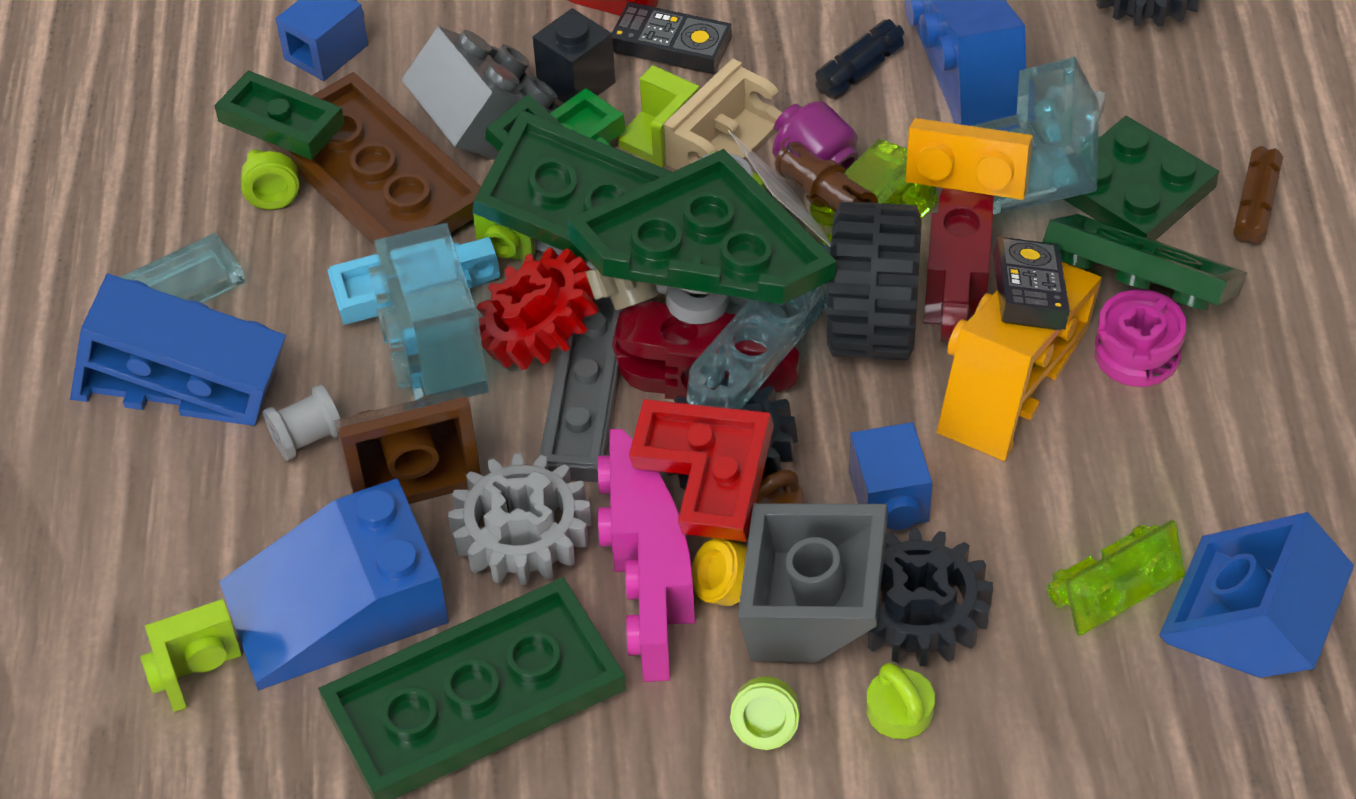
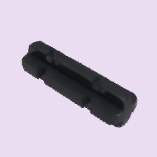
M891 19L882 20L869 30L870 33H865L834 57L835 60L828 61L816 71V88L819 92H824L829 98L839 96L850 87V84L857 82L883 62L885 57H889L903 46L904 40L902 36L905 33L900 25H895Z

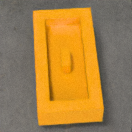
M914 118L909 127L905 182L1024 200L1029 187L1033 135Z

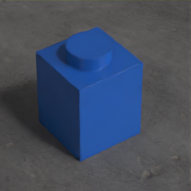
M298 0L275 18L284 59L322 81L329 78L368 46L364 11L362 5L357 0Z
M914 422L850 432L849 474L858 504H887V529L902 530L914 524L929 522L932 479Z

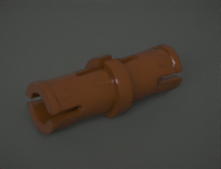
M800 142L789 143L790 149L800 157L795 156L785 147L780 150L776 157L775 168L778 174L802 188L807 194L805 196L806 199L817 207H828L836 212L841 201L878 203V198L873 192L848 178V175L845 174L847 172L845 167L833 160L821 159Z

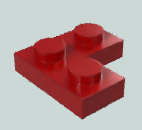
M643 399L629 458L634 469L689 475L678 518L682 534L747 542L753 503L757 501L774 424L771 414L767 412Z

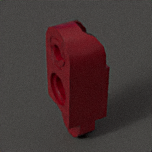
M943 188L939 196L938 213H932L923 323L941 325L940 342H949L957 323L961 319L968 321L975 314L982 297L988 291L994 207L993 195Z
M640 302L624 308L618 315L612 341V348L616 355L620 374L631 387L643 392L665 394V399L673 400L677 396L690 400L696 397L695 386L698 384H702L709 391L716 390L720 378H727L730 388H739L740 384L748 378L753 381L754 392H759L769 385L774 387L775 392L787 390L795 385L797 381L801 357L798 349L790 342L780 339L781 336L746 331V316L724 313L720 318L710 323L690 324L677 319L670 313L666 304L658 302Z

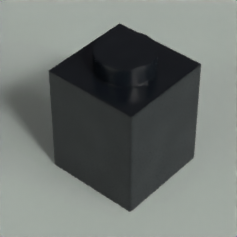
M571 8L532 36L536 77L549 85L556 92L557 99L561 102H567L585 88L598 96L616 83L612 33L577 10Z

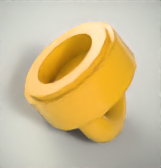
M712 538L702 545L696 553L691 570L693 589L701 600L721 606H733L736 603H740L747 546L738 541Z

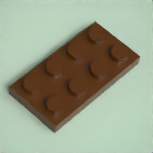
M355 72L348 74L312 95L342 107L345 122L343 127L313 160L266 142L276 152L290 157L296 164L298 173L381 252L441 236L445 237L474 219L472 213L474 199L481 186Z

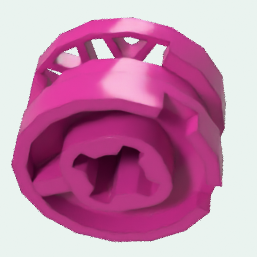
M1133 289L1116 294L1106 301L1099 314L1094 357L1100 369L1111 379L1127 386L1147 387L1164 382L1174 375L1180 364L1181 346L1186 335V317L1180 306L1168 296L1152 290Z

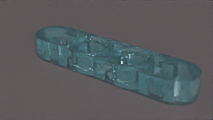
M819 243L830 254L831 247ZM829 282L787 302V304L794 306L799 311V314L789 318L779 317L770 312L767 307L774 303L750 299L693 363L688 378V403L741 409L826 310ZM754 340L761 343L767 351L761 355L748 356L739 352L734 345L739 341ZM725 369L730 372L728 387L720 385L715 390L707 388H714L722 381L725 376Z

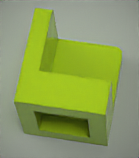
M652 65L639 78L641 112L626 127V131L618 136V146L663 168L666 165L664 123L700 90V86Z

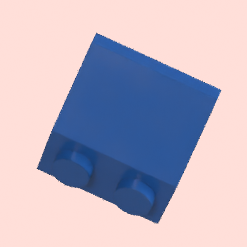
M1309 512L1204 535L1199 542L1159 636L1168 645L1258 678L1315 669L1335 614L1342 601V596L1354 564Z

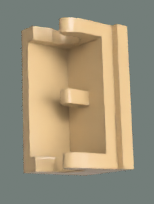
M732 58L664 123L666 165L678 170L710 152H717L725 149L728 153L738 155L747 161L748 158L729 131L755 153L776 132L774 124L782 113L773 105L761 101L757 93L761 94L764 98L772 99L779 92L776 86L766 78L743 68L742 62Z

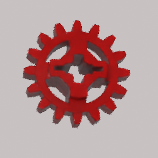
M547 248L538 261L531 253L526 255L520 269L516 271L511 266L505 269L507 279L502 284L491 283L488 289L492 293L490 300L478 303L476 309L483 317L473 323V328L480 335L476 340L504 368H509L515 362L521 370H527L534 357H537L543 365L549 363L552 350L557 347L564 352L569 350L570 342L568 338L573 333L585 334L588 330L582 323L584 317L598 312L599 308L592 301L594 295L586 275V271L591 269L581 257L577 258L567 248L560 255L553 248Z

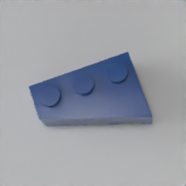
M905 0L907 20L910 26L916 27L954 123L1008 132L1028 130L1025 24L1007 1Z
M107 273L80 330L70 400L88 402L92 393L124 397L123 404L125 408L143 410L147 401L180 405L178 409L180 416L255 426L277 371L286 334L271 330L259 322L245 321L210 309L201 302L187 301L152 289L143 282L126 280Z

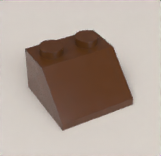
M459 389L437 395H427L417 400L377 410H367L353 416L334 420L352 494L398 478L408 503L412 504L451 494L454 490H467L466 475L470 471L481 475L470 403L467 395Z

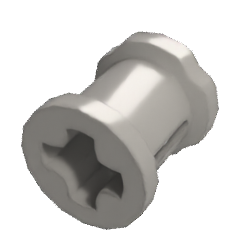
M321 384L311 388L310 396L277 411L271 406L263 410V416L269 433L286 461L296 458V450L325 436L331 435L335 439L338 438L334 420L341 418L333 400Z

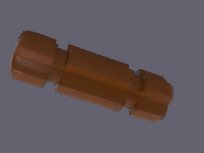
M1258 146L1251 152L1233 232L1236 239L1240 242L1249 241L1257 245L1266 239L1283 160L1281 152L1276 148L1268 150L1264 146Z

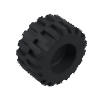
M841 201L834 213L830 255L837 262L835 278L828 283L826 337L832 356L907 361L914 350L922 217L916 205Z

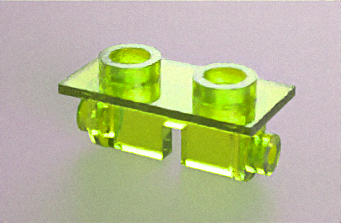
M1170 520L1161 526L1153 524L1147 527L1140 524L1134 527L1132 533L1101 550V560L1097 561L1089 556L1066 570L1060 569L1054 572L1053 581L1046 585V591L1055 606L1061 608L1067 604L1071 607L1076 634L1079 636L1085 634L1185 576L1176 522Z

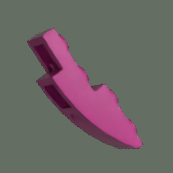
M609 429L610 455L597 457L599 494H610V507H598L600 547L612 546L614 572H625L627 600L639 599V615H626L628 656L641 655L643 682L670 681L668 624L695 623L690 553L685 534H682L678 524L679 514L675 503L659 472L634 469L629 458L633 440L623 429Z

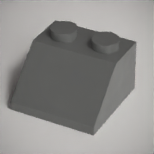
M753 503L738 610L739 624L751 661L818 662L877 627L888 519L887 504Z

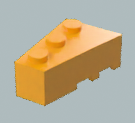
M1062 262L1070 309L1065 330L1004 323L1001 321L998 290L993 295L986 293L982 297L975 314L968 321L961 319L950 337L947 353L953 356L954 359L936 433L1005 462L1014 447L1013 437L1019 416L1031 421L1039 408L1040 401L1031 397L1045 376L1054 380L1058 378L1088 330L1102 277Z

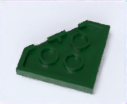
M725 149L568 219V239L605 277L777 304H785L835 278L837 261Z

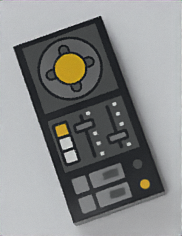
M628 2L612 31L613 52L714 74L732 38L731 23Z
M997 236L993 257L1001 321L1009 324L1065 330L1070 309L1059 244Z

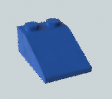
M398 478L335 499L219 581L258 691L449 623L440 575Z

